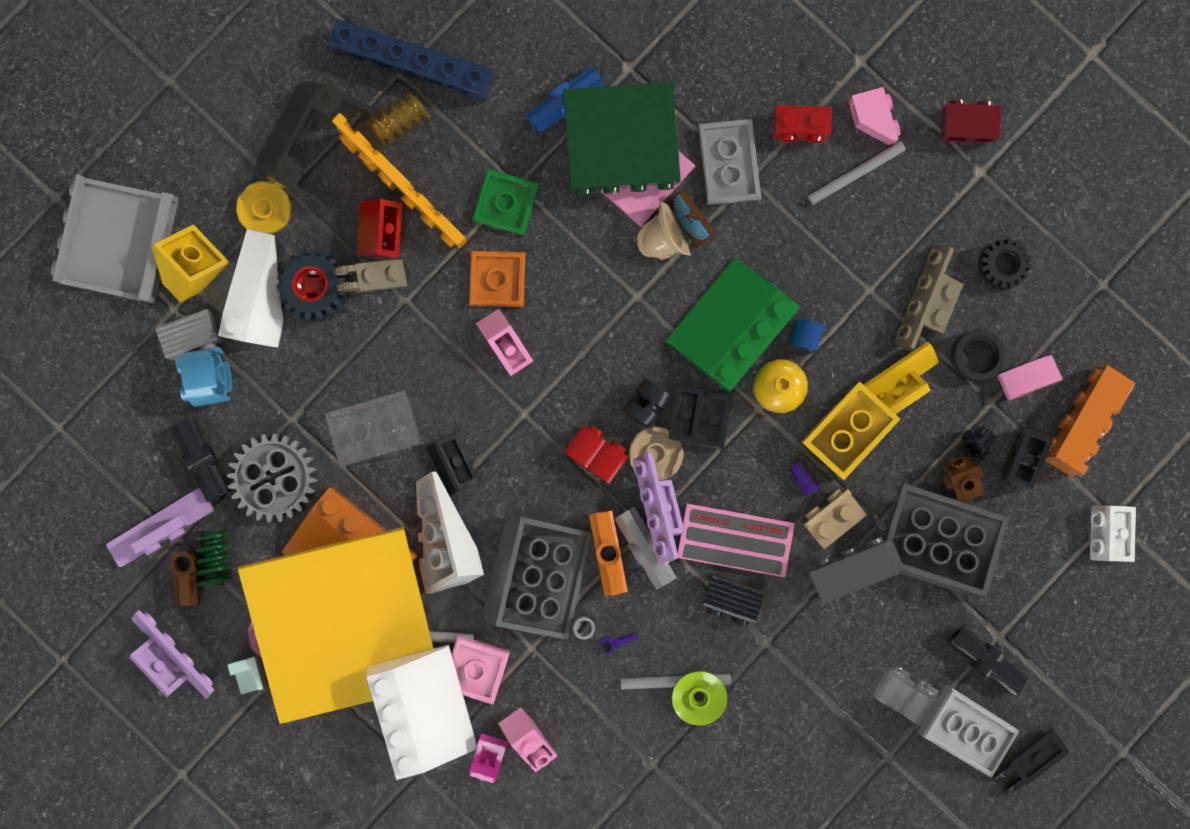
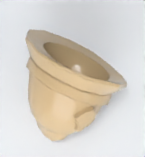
M660 202L659 213L647 222L638 233L637 245L640 252L647 257L659 258L660 260L672 257L678 253L691 255L673 211L666 203Z

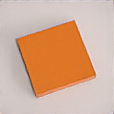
M471 251L469 306L524 308L526 253Z

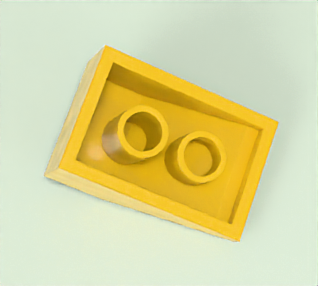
M859 381L808 433L801 443L840 479L845 480L899 422L900 418Z

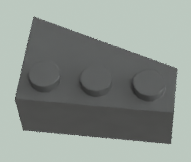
M877 537L866 542L867 547L859 550L853 547L841 552L840 557L834 559L828 557L816 562V568L809 573L822 603L900 574L905 568L892 539L882 540V537Z

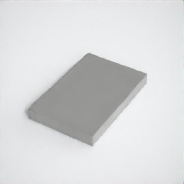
M752 119L698 124L707 206L761 200Z

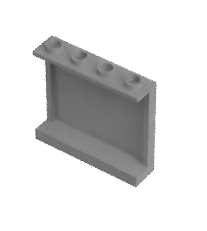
M77 174L75 181L71 182L69 189L71 201L63 215L65 227L63 234L59 235L57 241L59 253L57 260H54L51 267L52 281L63 285L155 304L161 277L152 246L171 236L179 199L169 193H154L88 179Z

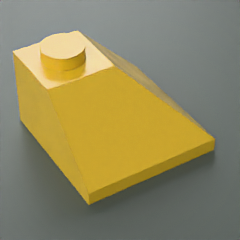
M194 224L152 246L162 284L180 303L200 293L229 264V261Z

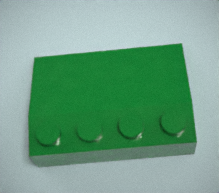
M734 258L665 342L725 392L729 393L798 311L800 306L777 287Z

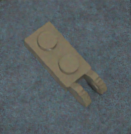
M402 259L357 263L334 268L335 275L344 276L351 274L353 280L351 283L345 282L338 285V292L355 291V293L398 289L407 286Z

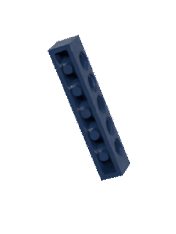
M336 19L328 43L333 53L484 102L487 100L494 79L493 69L340 19Z

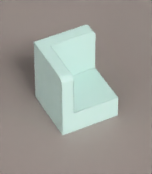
M258 655L228 664L230 675L235 674L241 694L268 687L261 659Z

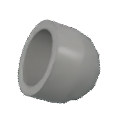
M580 616L573 621L572 631L579 639H588L594 634L595 625L590 618ZM583 620H585L586 623L582 627L580 633L577 632Z

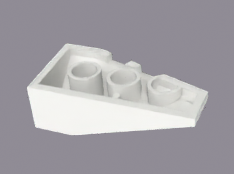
M247 229L225 303L218 336L279 347L284 317L279 299L281 294L277 291L279 280L277 279L278 262L275 235Z
M431 472L416 481L417 514L422 518V533H418V542H423V558H419V568L425 593L431 594L467 584L484 575L478 549L437 472Z

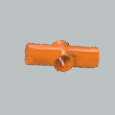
M613 511L589 514L604 596L628 592ZM612 546L616 549V555L612 560H605L601 557L600 552L603 547Z

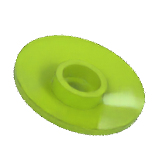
M693 671L681 677L674 686L672 704L675 712L683 721L691 725L703 726L713 723L723 714L727 705V692L721 680L712 673ZM698 691L704 693V697L700 700L694 698V694Z

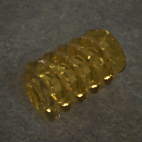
M410 92L406 93L407 102L400 98L397 99L398 108L391 104L387 105L389 114L382 110L378 111L379 121L373 116L369 117L372 129L385 148V139L395 143L394 133L404 137L403 127L412 132L413 121L420 126L423 125L422 115L429 120L431 119L417 96H413Z

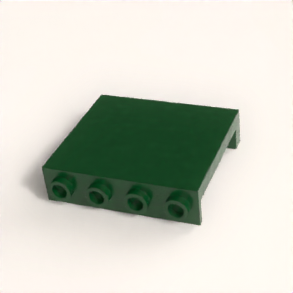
M673 82L563 89L562 103L565 112L570 177L569 192L576 191V196L592 195V190H603V194L620 193L619 188H630L631 192L647 191L648 186H657L658 190L674 189V185L681 182Z

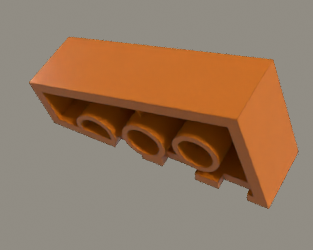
M1108 365L1102 366L1099 369L1095 368L1087 379V382L1090 384L1085 392L1080 391L1072 403L1075 406L1070 415L1066 414L1060 421L1058 428L1061 430L1055 438L1051 437L1054 440L1045 461L1069 476L1085 475L1088 466L1084 463L1091 456L1094 457L1100 448L1097 443L1098 438H1102L1108 433L1112 426L1113 420L1110 419V416L1112 414L1117 415L1135 385V382Z

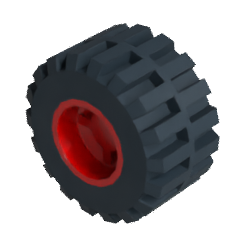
M310 250V253L301 251L299 252L300 256H291L289 258L291 262L288 265L286 263L282 265L281 268L284 271L282 274L278 273L277 277L280 280V285H277V291L281 294L279 296L280 301L286 305L285 308L307 321L323 322L325 318L328 320L334 318L333 314L336 312L339 314L343 310L340 307L343 303L347 304L349 299L346 296L347 293L350 294V292H338L337 286L341 283L350 282L349 276L334 274V268L341 267L342 265L324 252L319 253L317 250Z

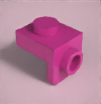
M481 733L469 775L481 781L495 783L508 742Z

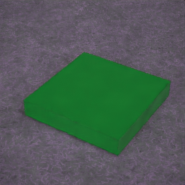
M487 169L472 222L525 236L539 189V183Z

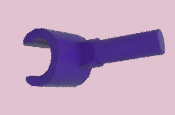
M633 633L616 639L605 637L599 644L604 641L611 643L612 649L602 652L605 655H609L616 647L637 640L638 636L637 633Z

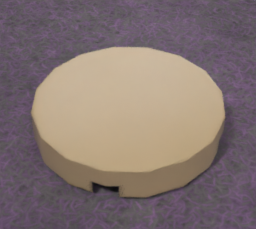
M653 427L652 430L649 428L644 429L635 436L630 445L629 458L631 466L634 469L633 459L646 452H652L659 481L668 479L678 471L682 464L683 449L681 442L669 440L670 431L666 428Z

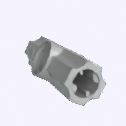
M635 507L614 518L629 543L627 544L638 564L643 566L656 590L677 578L668 563L658 564L657 556L654 553L651 532L648 531Z

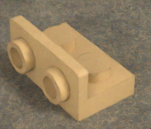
M837 489L826 498L829 503L821 509L819 506H816L805 515L807 520L803 525L823 549L827 548L867 515L851 496L852 493L849 489L844 491Z

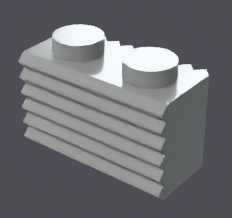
M208 309L155 327L165 358L175 360V363L176 359L182 357L184 353L214 348L216 344L222 342L221 337L218 336L219 331L212 311Z

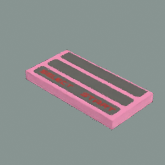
M686 504L683 520L685 532L680 536L678 558L785 577L795 523Z

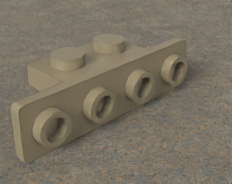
M933 245L922 274L917 281L912 299L907 306L902 324L897 331L894 345L914 349L923 326L935 333L944 334L963 287L962 283L945 274L954 251L952 247Z

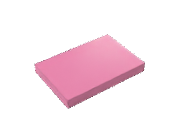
M679 152L682 182L695 168V165ZM681 182L674 185V189L658 190L657 186H648L647 191L631 192L630 188H619L620 193L604 195L642 228L658 210L660 202L664 203Z

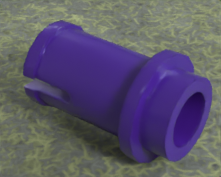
M804 460L789 469L802 488L801 493L804 492L806 496H809L820 489L818 484L820 481L815 480Z

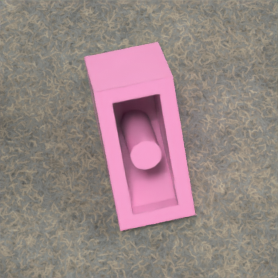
M499 309L476 323L510 376L533 362Z

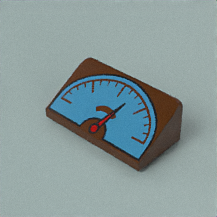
M680 190L667 203L679 225L695 247H700L714 236L715 231L685 190Z

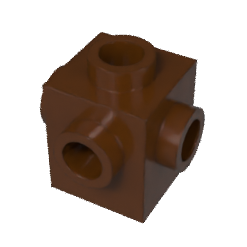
M966 456L955 458L950 463L942 466L944 477H941L942 484L946 492L950 493L956 501L965 503L985 495L981 484V479H984L978 463L974 464Z

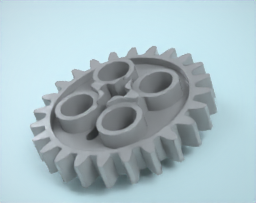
M263 434L261 443L257 439L252 438L251 448L243 444L242 449L245 453L243 455L239 453L234 454L239 460L238 464H229V466L236 469L235 473L227 474V477L235 481L228 488L236 489L237 491L231 498H240L242 500L238 508L242 509L247 506V516L257 512V521H261L264 515H266L267 522L272 523L274 515H276L278 521L283 522L285 513L289 518H294L293 509L303 512L301 503H311L310 499L306 496L307 493H316L310 487V483L318 482V479L311 477V473L316 472L317 468L309 467L308 465L314 458L304 457L308 450L307 448L297 450L299 441L295 440L289 445V436H284L281 442H279L278 434H273L271 441H269L267 435ZM278 452L283 453L285 456V463L281 467H276L273 464V457ZM256 464L261 472L260 476L253 480L249 477L248 471L252 465ZM290 466L295 467L292 472L277 477L275 479L276 484L265 483L256 490H251V486L269 479L270 472L279 474ZM291 476L298 483L296 490L293 492H289L285 488V481ZM265 489H269L273 495V499L269 504H264L260 498L262 491Z

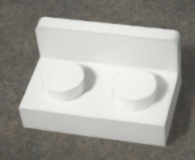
M1093 505L1091 507V560L1135 562L1136 507Z

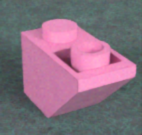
M884 87L852 95L848 103L855 127L888 146L894 145L900 135V127L898 121L892 118L890 111L893 109L892 99L889 94H885Z
M521 707L498 723L510 745L535 772L545 767L557 757L556 752Z

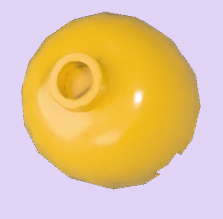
M785 359L767 362L758 370L753 384V392L757 402L764 409L773 413L784 414L795 410L803 403L808 391V381L805 372L798 364Z

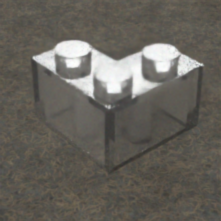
M898 666L894 670L886 667L870 695L921 726L938 699L939 691L921 680L918 685L910 681L909 677L911 674Z

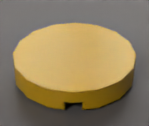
M259 181L247 186L242 194H240L237 200L236 212L239 221L246 229L272 235L278 233L287 225L291 217L292 206L289 196L281 187L272 182Z

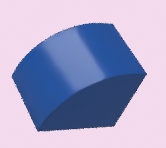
M795 319L787 346L812 354L815 353L825 325L809 320Z

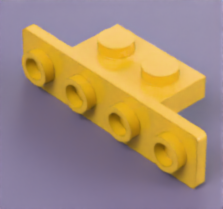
M926 342L865 383L864 386L892 412L897 414L931 391L927 382L920 375L939 363L932 345Z

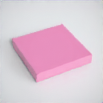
M457 635L451 655L463 696L493 705L510 651Z

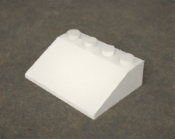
M449 645L368 666L366 678L396 780L424 773L477 749L476 739Z

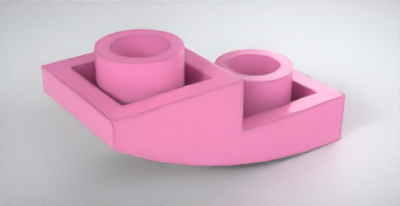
M1052 355L1016 367L997 376L1008 401L1031 394L1035 390L1057 384L1063 380Z

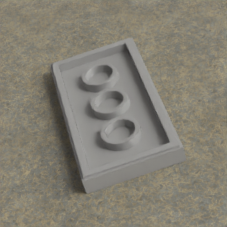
M946 684L917 733L992 778L1018 735L1019 730Z

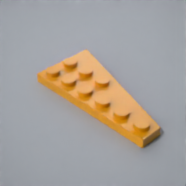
M341 113L332 120L341 133L338 138L342 141V144L353 154L358 151L360 153L358 157L362 160L361 162L371 172L377 169L380 172L378 176L381 178V181L391 191L395 188L403 194L400 199L411 210L416 207L423 213L420 218L431 229L436 226L442 232L440 238L447 245L452 247L455 244L460 249L467 242L466 238L439 211L436 212L432 204L421 193H417L410 182L378 150H374L371 147V144L359 131L355 130L353 132L347 119Z

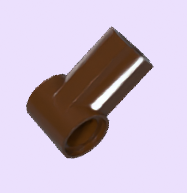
M192 550L175 553L169 560V567L173 574L175 606L200 603L199 586H197L199 579L198 575H196L199 567L196 561L199 560V556ZM181 556L189 559L190 567L188 570L180 567L179 559Z

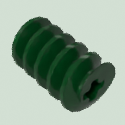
M196 531L203 533L202 536L195 538V542L203 544V547L196 549L195 553L204 555L203 558L196 561V564L204 566V569L197 571L196 575L205 577V580L198 582L197 586L227 585L224 582L232 579V575L224 573V571L231 568L232 564L223 562V560L231 557V553L223 551V549L230 546L231 542L222 540V538L230 535V531Z

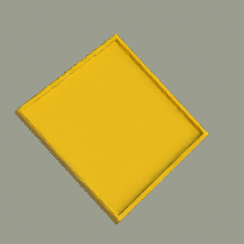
M404 527L238 567L280 724L371 702L373 698L366 678L368 666L434 649Z

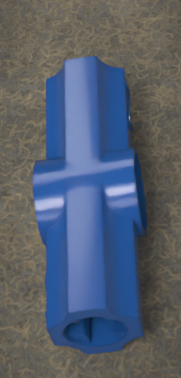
M591 66L571 82H564L556 87L548 95L549 98L529 111L526 116L535 130L541 134L560 119H565L564 105L562 103L563 89L604 87L605 83L598 72Z

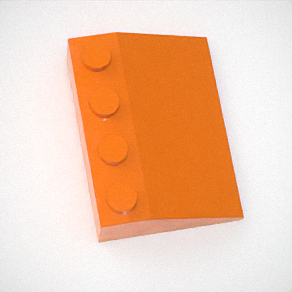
M329 487L282 550V553L289 555L387 530L335 488ZM409 549L413 563L418 555Z

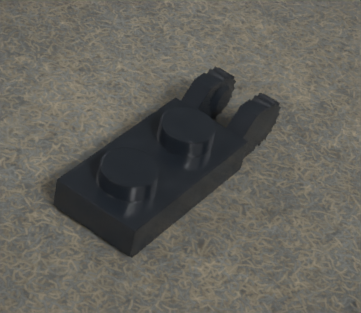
M1049 729L1008 761L1007 765L994 773L992 779L995 782H1000L1012 772L1018 775V779L1013 780L1003 789V793L1008 797L1024 785H1029L1069 754L1070 751L1054 730Z

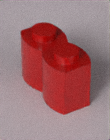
M592 425L588 428L582 426L564 454L605 483L610 484L628 458L624 454L626 449L615 441L609 444L601 437L604 433Z

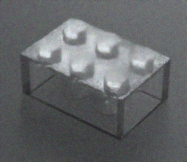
M405 390L325 413L340 467H348L423 445L409 394Z

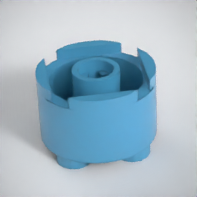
M214 347L187 352L182 357L176 359V368L178 373L181 374L183 384L180 385V395L183 401H189L191 405L198 407L230 400V397L226 395L227 392L232 391L231 371L228 361L222 362L220 355L224 354L221 348Z

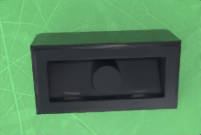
M457 433L427 446V450L450 496L480 482Z

